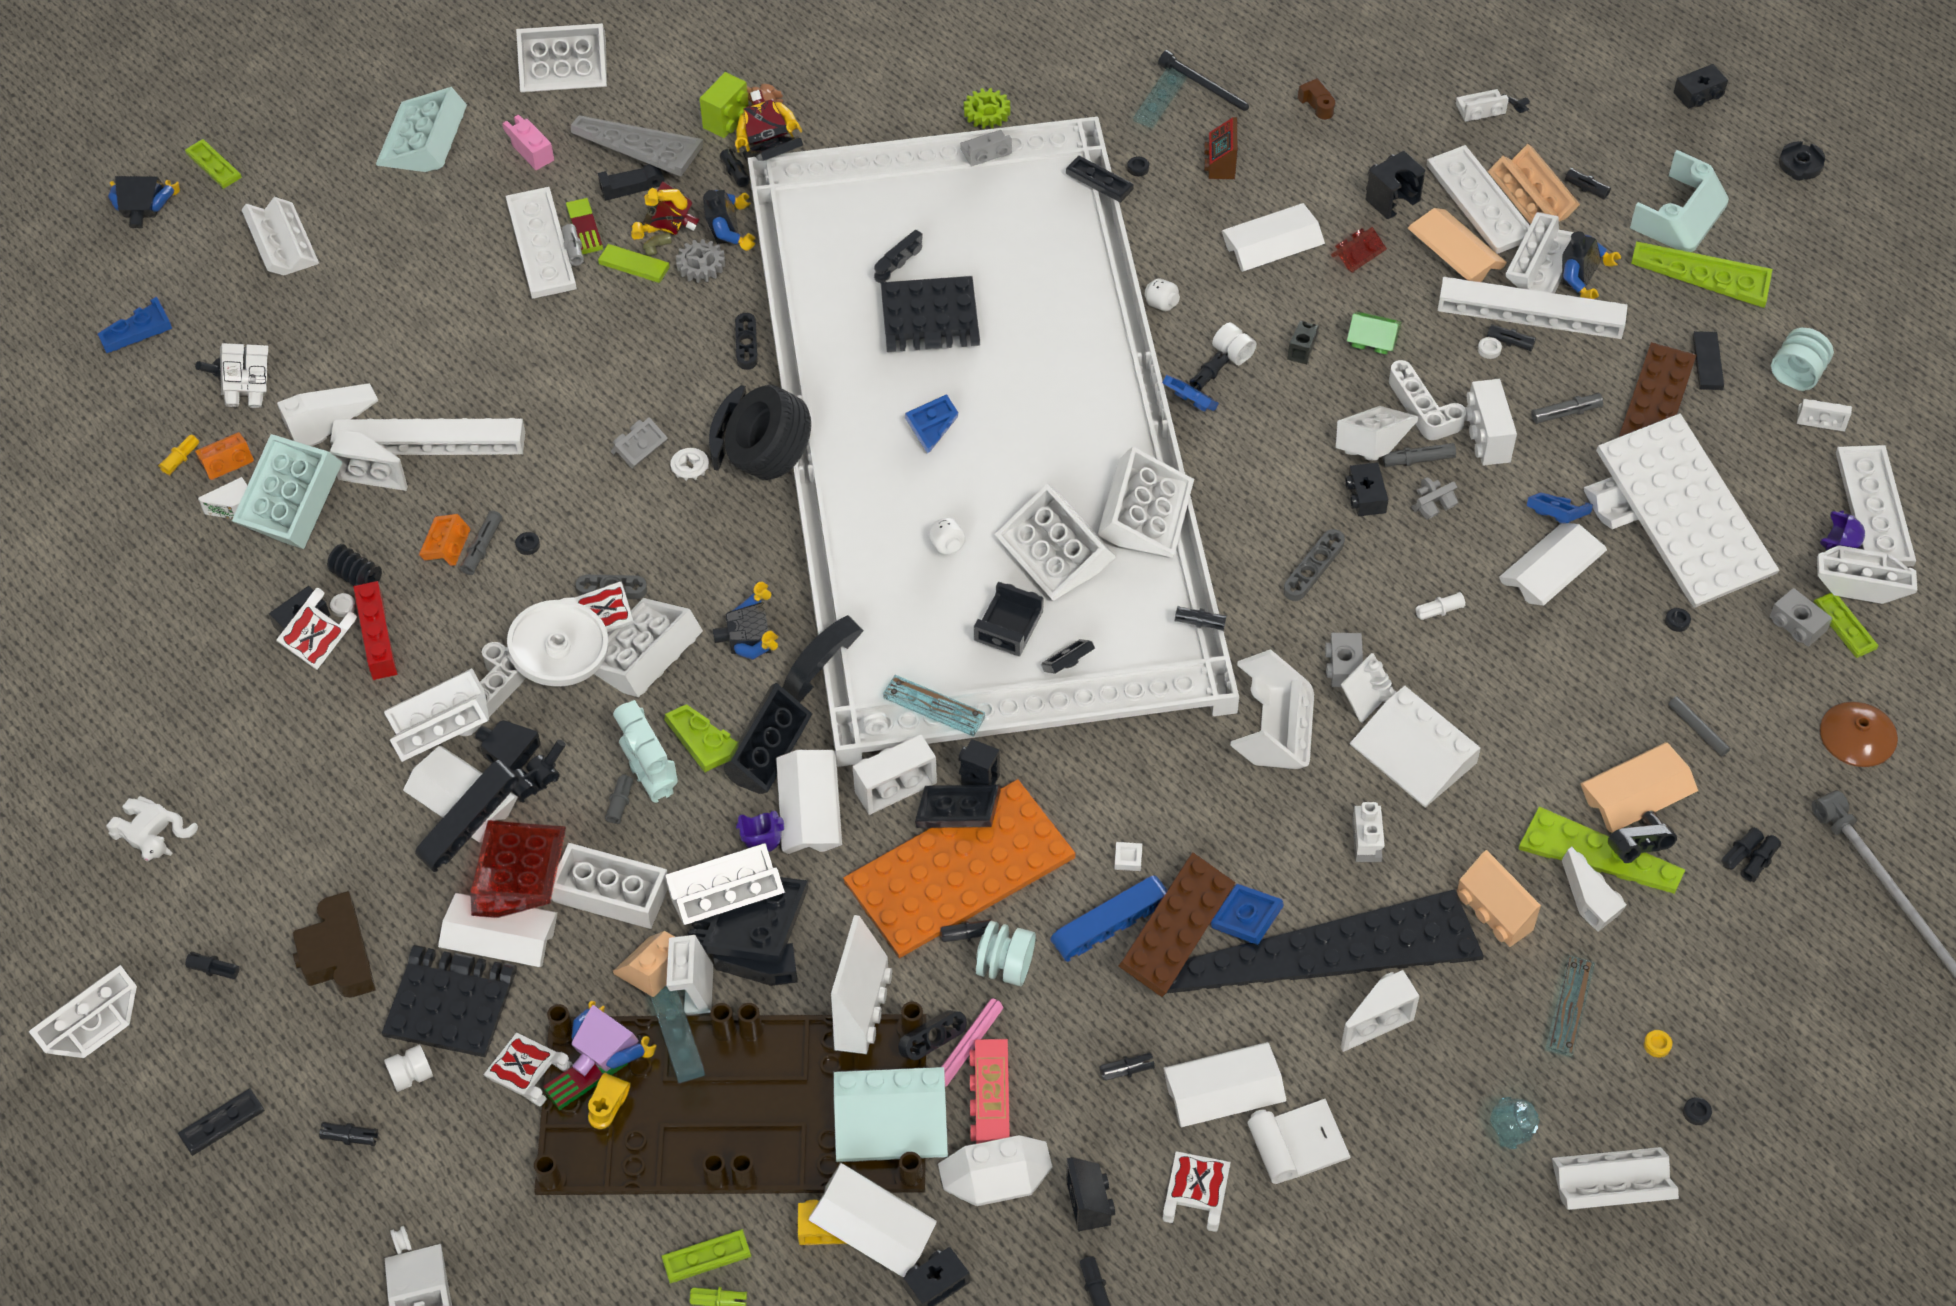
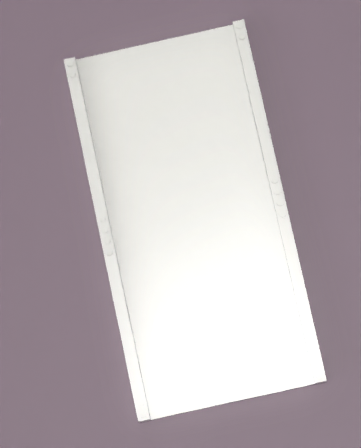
M1098 117L784 153L765 161H758L756 157L748 158L749 176L781 389L802 399L807 405L811 416L810 438L802 457L793 467L817 634L819 635L831 624L847 615L864 630L848 649L841 646L823 667L837 767L856 765L862 760L863 752L892 748L901 744L904 740L918 735H922L927 744L1206 706H1210L1212 716L1236 714L1238 712L1239 694L1224 632L1207 627H1201L1200 629L1196 628V625L1174 621L1177 606L1195 610L1202 608L1205 609V612L1219 614L1191 496L1189 497L1176 552L1173 557L1120 547L1098 536L1118 460L1131 447H1135L1185 474L1120 204L1118 201L1066 174V168L1078 155L1111 172ZM998 130H1002L1005 136L1010 135L1012 138V154L972 167L960 149L961 142ZM914 230L920 231L923 234L921 251L906 260L901 268L894 270L891 273L890 279L886 280V282L973 276L980 346H971L970 336L966 335L967 347H961L960 336H952V348H947L946 337H941V349L925 350L924 338L919 339L920 350H915L913 339L906 340L905 351H900L899 340H895L896 352H887L881 283L874 280V273H876L874 266L876 262ZM947 394L959 412L958 418L931 452L927 453L906 421L905 413ZM1047 483L1065 499L1116 556L1099 574L1054 601L995 536V533ZM952 518L959 524L965 534L963 546L955 553L942 554L936 549L929 537L931 527L940 519ZM998 582L1012 584L1016 588L1035 592L1044 598L1043 613L1020 657L974 641V625L977 619L982 620L995 596L996 584ZM1084 639L1093 642L1096 649L1078 659L1079 663L1075 666L1064 668L1056 674L1044 672L1041 666L1042 662L1075 641ZM898 678L909 684L939 694L954 702L980 711L983 715L978 714L974 716L972 715L973 711L940 698L937 700L907 686L897 685L893 679ZM888 688H890V689H896V690H898V691H900V692H897L896 694H893V695L891 696V694H892V693H891V690H887V689H888ZM916 698L928 703L932 707L939 708L956 715H951L934 710L925 705L924 703H922L921 701L917 700ZM932 701H935V702H937V703H939V704H941V705L950 707V708H952V709H954V710H950V709H948V708H945V707L936 705V704L932 703ZM875 711L885 713L888 729L881 734H868L865 731L864 716ZM960 716H963V717H966V718H968V719H970V720H972V721H975V722H977V724L974 723V722H971V721H969V720H967V719H965V718H962V717H960Z

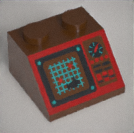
M1232 117L1209 132V142H1204V155H1208V158L1204 159V171H1208V179L1235 180L1238 151L1237 117Z

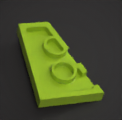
M687 704L665 714V722L704 772L726 763L737 744L730 737V733L724 729L720 731L711 725L708 718Z

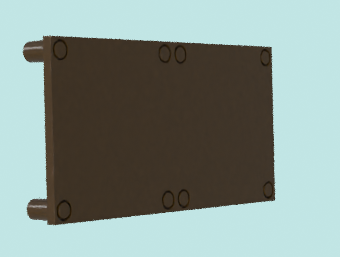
M914 1001L905 1003L901 1009V1014H881L880 1023H875L874 1026L876 1027L875 1041L869 1044L867 1054L835 1050L832 1015H760L759 1008L754 1003L741 1005L738 1009V1015H733L732 1009L728 1004L718 1003L712 1007L711 1016H609L631 1031L638 1039L637 1044H640L642 1038L647 1036L650 1038L648 1047L657 1045L652 1057L635 1059L612 1075L630 1083L628 1095L617 1111L612 1123L605 1129L594 1128L589 1123L588 1104L597 1085L561 1110L556 1107L543 1088V1095L547 1099L542 1105L538 1155L534 1162L536 1173L535 1195L824 1193L827 1183L840 1163L890 1193H925L926 1158H921L915 1152H906L900 1159L836 1162L834 1072L926 1068V1055L918 1060H912L902 1057L898 1050L899 1041L904 1035L927 1022V1014H923L922 1006ZM556 1004L551 1006L547 1012L549 1021L547 1048L566 1054L569 1057L568 1061L574 1064L581 1055L572 1046V1028L576 1017H570L566 1006ZM551 1064L545 1072L544 1085L564 1073V1071Z

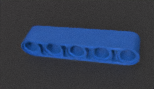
M1151 876L1058 929L1051 936L1050 940L1064 960L1069 962L1071 961L1070 958L1076 954L1080 956L1092 949V945L1095 943H1102L1115 935L1114 932L1120 929L1123 931L1135 924L1136 920L1143 916L1145 918L1152 914L1167 889L1157 876Z

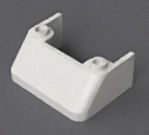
M1271 649L1238 661L1237 665L1252 677L1251 693L1253 697L1263 704L1260 732L1231 741V746L1257 766L1300 769L1308 766L1310 762L1314 691L1311 684Z

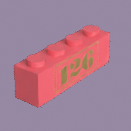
M1008 1039L975 1040V1050H970V1066H975V1075H970V1091H976V1099L970 1100V1116H976V1125H971V1141H976V1144L1010 1137Z

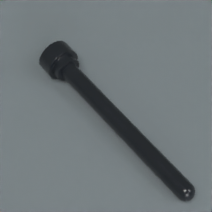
M1165 50L1158 60L1159 66L1164 69H1175L1243 111L1249 109V104L1178 62L1177 58L1174 57V53Z

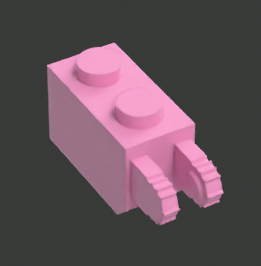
M517 115L514 117L516 125L512 126L508 121L502 123L504 131L511 138L513 147L535 170L554 161L551 143L528 119L524 120L521 116Z

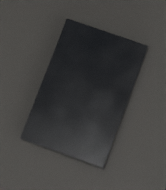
M781 136L751 147L750 151L743 150L742 153L747 160L750 157H756L758 161H765L801 147L803 142L799 137Z
M925 786L915 819L916 827H992L1001 792L1000 786Z

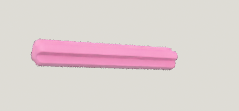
M994 998L989 1000L941 1066L944 1067L945 1087L948 1086L969 1057L970 1050H974L975 1040L982 1039L1003 1010L1000 1001Z

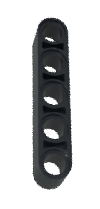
M502 760L493 762L418 845L415 851L416 856L433 872H437V868L442 864L446 865L514 790L519 783V776Z

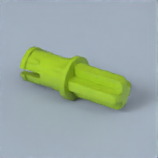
M694 1287L690 1291V1304L746 1306L747 1303L735 1301V1299L747 1300L746 1291L722 1290V1287H719L718 1290Z

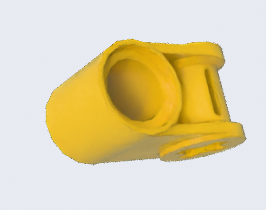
M607 1073L601 1076L588 1104V1120L591 1126L597 1129H605L612 1123L617 1111L628 1095L630 1089L629 1082Z

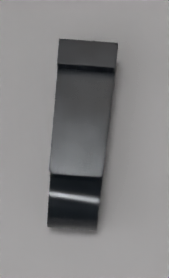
M651 164L641 169L607 175L606 171L598 173L599 185L605 201L647 191L651 188L659 187L662 181H665L661 169Z

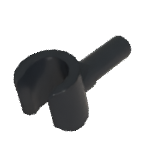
M1507 95L1508 102L1514 106L1517 112L1523 113L1529 110L1526 106L1530 103L1528 98L1516 100Z

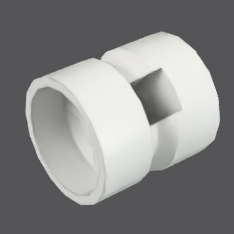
M1231 322L1226 323L1217 331L1212 342L1213 347L1218 351H1222V354H1228V359L1238 366L1253 355L1257 345L1255 340L1243 333L1241 329Z
M420 1045L406 1050L403 1057L396 1054L384 1060L397 1092L411 1087L413 1080L420 1083L433 1077Z

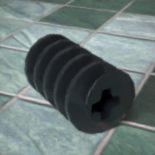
M339 544L333 548L328 557V570L352 586L376 581L379 583L381 579L382 569L380 566L376 567L374 562L368 561L366 557H361L359 553H354L353 549L347 548L345 544Z

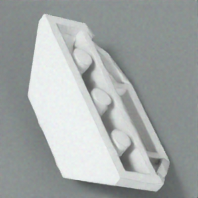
M1836 546L1817 556L1818 577L1835 596L1884 604L1917 592L1916 570L1907 568L1902 562L1888 554Z
M120 965L28 1032L44 1053L85 1058L130 1024L137 986Z
M1018 1135L964 1146L938 1163L944 1191L975 1206H981L1032 1195L1051 1171L1052 1163L1045 1141Z

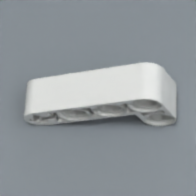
M1398 360L1391 365L1389 384L1408 414L1418 416L1416 426L1426 439L1438 440L1458 433L1463 429L1466 409L1463 405L1451 403L1438 407L1408 362Z
M490 642L482 649L484 663L489 673L480 681V684L485 692L489 717L526 678L512 664L507 647L498 642ZM482 724L459 735H472Z

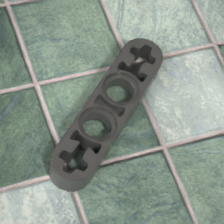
M1336 529L1326 531L1286 580L1284 595L1287 599L1299 601L1304 598L1340 553L1345 542V536L1341 531ZM1334 539H1338V542H1336V541L1333 542V544L1331 545V547H1330V549H1329V548H1328V546H1329V541H1330V540H1334ZM1323 554L1327 559L1325 561H1318L1314 556ZM1310 570L1314 573V576L1305 577L1301 572ZM1298 581L1301 582L1299 590L1290 591L1291 588L1294 589L1298 585Z

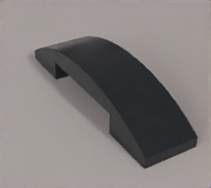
M740 385L732 391L721 403L713 417L709 432V447L714 470L719 471L726 454L725 442L722 437L735 407L747 395L746 386Z
M849 615L831 624L800 654L791 667L784 681L783 688L801 702L814 688L810 681L841 646L848 649L864 630Z

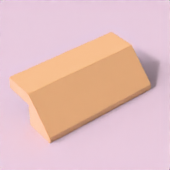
M1529 144L1513 160L1502 156L1488 171L1530 224L1537 212L1559 216V221L1567 219L1580 205Z
M1433 208L1408 227L1412 233L1468 281L1482 282L1490 269L1501 270L1507 263L1445 209Z
M1666 742L1580 783L1588 805L1600 809L1606 828L1612 833L1642 819V815L1647 811L1656 812L1698 791L1690 767Z

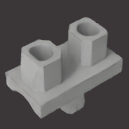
M1428 477L1422 479L1421 488L1417 489V493L1419 496L1423 494L1425 496L1417 499V503L1412 505L1411 508L1415 512L1420 510L1424 518L1428 520L1440 513L1435 502L1440 501L1445 511L1456 506L1459 502L1454 493L1457 488L1454 481L1436 490V488L1441 486L1439 480L1433 482Z

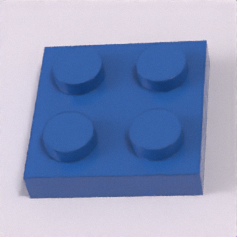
M1236 884L1212 919L1211 925L1215 930L1258 945L1284 904L1280 898Z

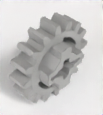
M704 239L700 243L693 240L692 245L685 243V249L679 248V255H676L677 271L681 272L682 277L687 276L688 281L695 278L697 283L701 279L709 282V277L716 279V272H723L722 267H725L724 251L720 249V245L714 246L712 240L708 244L705 243Z

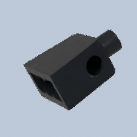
M505 720L500 721L493 730L481 726L476 733V739L482 742L481 750L483 757L491 764L497 760H502L513 771L522 769L541 745L537 731Z

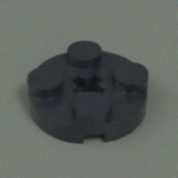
M1803 141L1787 144L1784 146L1779 157L1781 169L1797 181L1815 178L1820 175L1824 168L1825 154L1814 144H1810V146L1803 145Z

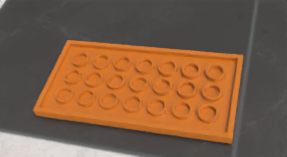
M1019 779L1000 789L1001 792L992 827L930 828L843 877L847 887L898 958L940 936L941 927L961 924L1075 859L1074 850Z

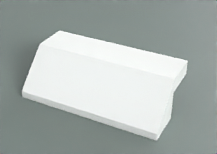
M274 197L265 209L245 204L242 212L267 271L287 275L319 264L292 202Z
M1304 203L1222 230L1226 247L1229 252L1234 250L1242 272L1325 244L1318 221Z
M1537 212L1506 272V277L1518 288L1555 294L1562 279V254L1571 241V234L1574 232L1559 230V216Z
M1613 477L1584 487V492L1589 502L1593 504L1596 515L1609 528L1614 529L1638 520Z
M1561 523L1499 578L1504 585L1519 587L1525 601L1529 604L1544 606L1607 549L1580 524Z
M469 669L384 711L396 733L390 739V742L402 762L489 720L485 692L473 669Z
M438 746L413 769L403 791L441 817H444L483 773L443 746ZM510 793L473 834L472 838L478 842H484L495 820L506 819L518 797Z
M795 750L777 757L780 817L784 820V830L781 836L782 852L791 854L807 847L823 852L841 846L842 834L836 751Z
M766 844L664 875L672 902L683 925L785 893L777 867L773 868Z
M455 893L442 922L438 947L541 967L543 966L547 940L552 939L554 935L557 912Z
M1268 1042L1163 1068L1168 1092L1174 1099L1177 1118L1181 1127L1286 1101L1281 1073Z
M1661 1147L1552 1158L1560 1198L1567 1210L1679 1199L1678 1187L1670 1179L1669 1156Z
M840 1163L830 1178L823 1196L809 1216V1221L902 1277H905L906 1272L915 1265L937 1222Z

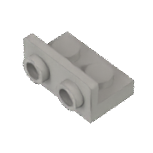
M998 130L961 142L960 149L972 167L1012 154V138L1010 135L1005 136L1002 130Z
M650 417L644 422L638 420L631 426V432L628 435L621 434L613 441L614 447L611 453L613 455L618 453L632 469L668 439Z

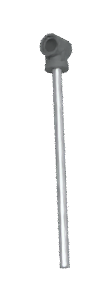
M1835 790L1815 799L1812 802V811L1817 819L1823 824L1832 821L1831 830L1835 835L1840 833L1846 835L1956 979V961L1854 830L1853 826L1857 819L1853 814H1847L1849 812V803L1845 795Z

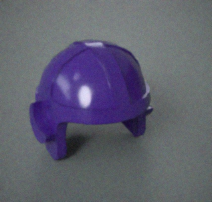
M1832 511L1830 516L1833 521V528L1827 538L1821 539L1820 544L1826 551L1836 546L1858 549L1865 539L1863 524L1855 516L1844 514V511Z
M776 811L763 813L752 818L741 814L738 817L736 829L740 828L741 841L748 849L766 844L767 851L771 852L779 845L782 831L784 830V820L782 817H779Z

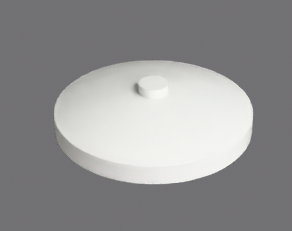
M549 600L528 607L515 618L508 631L507 649L514 667L529 680L547 686H568L586 680L599 670L607 656L608 634L600 617L586 606L567 600Z

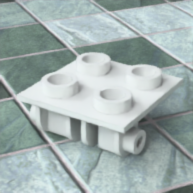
M1371 653L1341 684L1361 723L1382 702H1386L1396 693L1390 687L1392 682L1388 674L1384 672L1382 662L1376 659L1374 653Z

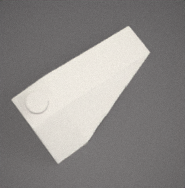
M369 383L298 394L277 402L293 441L314 446L323 442L332 433L334 420L357 417L378 402V398Z

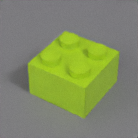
M724 72L699 98L703 129L722 138L735 131L739 117L744 113V108L749 107L746 81Z

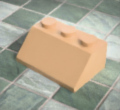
M1487 850L1484 851L1459 880L1457 894L1463 904H1469L1475 910V914L1480 922L1487 923L1493 929L1495 937L1500 942H1505L1511 947L1534 930L1541 905Z

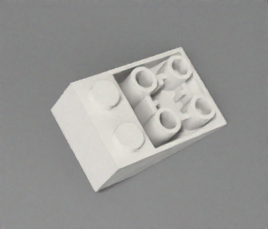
M441 1244L385 1258L389 1306H452Z

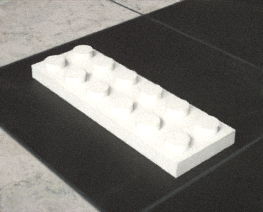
M1466 145L1427 159L1426 166L1495 253L1504 252L1521 244L1530 225Z
M550 187L507 195L506 201L532 299L577 289L568 253L564 249V239Z
M1886 446L1838 447L1836 456L1851 515L1855 516L1865 529V539L1860 549L1885 553L1899 560L1906 567L1914 566L1916 558Z

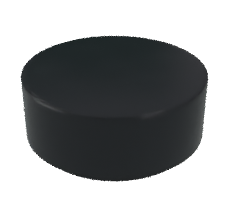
M1133 157L1127 163V170L1133 176H1144L1149 171V161L1144 157Z
M524 532L516 538L515 545L520 554L531 555L539 550L540 541L535 533Z
M1673 608L1667 612L1665 623L1669 629L1682 632L1689 628L1691 616L1684 609Z
M1694 1097L1685 1103L1683 1115L1693 1125H1704L1710 1120L1712 1108L1705 1099Z

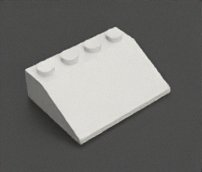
M602 23L516 29L520 92L607 87L606 39Z
M1131 447L1118 460L1098 536L1120 547L1173 557L1176 552L1194 479L1141 450Z
M1048 483L995 533V536L1053 601L1099 574L1116 557L1065 499Z
M643 598L631 610L634 623L608 633L606 659L594 674L622 693L636 697L644 694L648 687L657 678L662 676L668 666L676 661L680 654L689 645L694 643L696 638L702 633L703 630L690 609Z
M1406 686L1390 697L1350 742L1352 747L1424 807H1427L1477 764L1481 749Z
M857 915L853 917L831 992L834 1048L839 1051L867 1054L869 1044L875 1041L876 1027L874 1026L875 1023H880L882 1011L880 1004H885L887 988L885 986L891 983L892 968H888L887 955L861 917Z

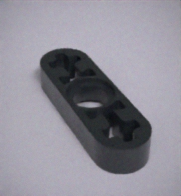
M741 313L735 319L737 365L741 369L750 370L758 363L756 318L751 313ZM746 321L748 322V330H744L743 326ZM743 339L752 340V343L748 345H744L740 342ZM745 352H749V361H745Z
M947 1010L907 1033L899 1041L898 1050L900 1055L907 1059L918 1060L958 1037L965 1031L967 1026L965 1015L959 1011ZM932 1028H935L937 1031L936 1039L930 1042L929 1032Z

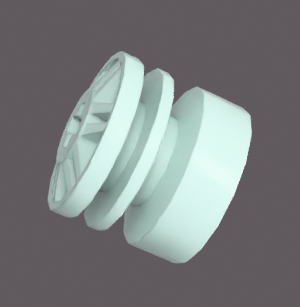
M1803 327L1794 329L1788 334L1782 347L1773 358L1771 364L1772 373L1779 382L1799 391L1810 390L1817 384L1823 371L1830 363L1834 354L1833 346L1827 337L1816 330Z
M990 921L978 946L976 974L984 977L989 968V978L995 979L1000 969H1003V981L1021 987L1032 960L1036 933L1017 928L1012 938H1009L1008 925L1003 924L998 933L999 924Z

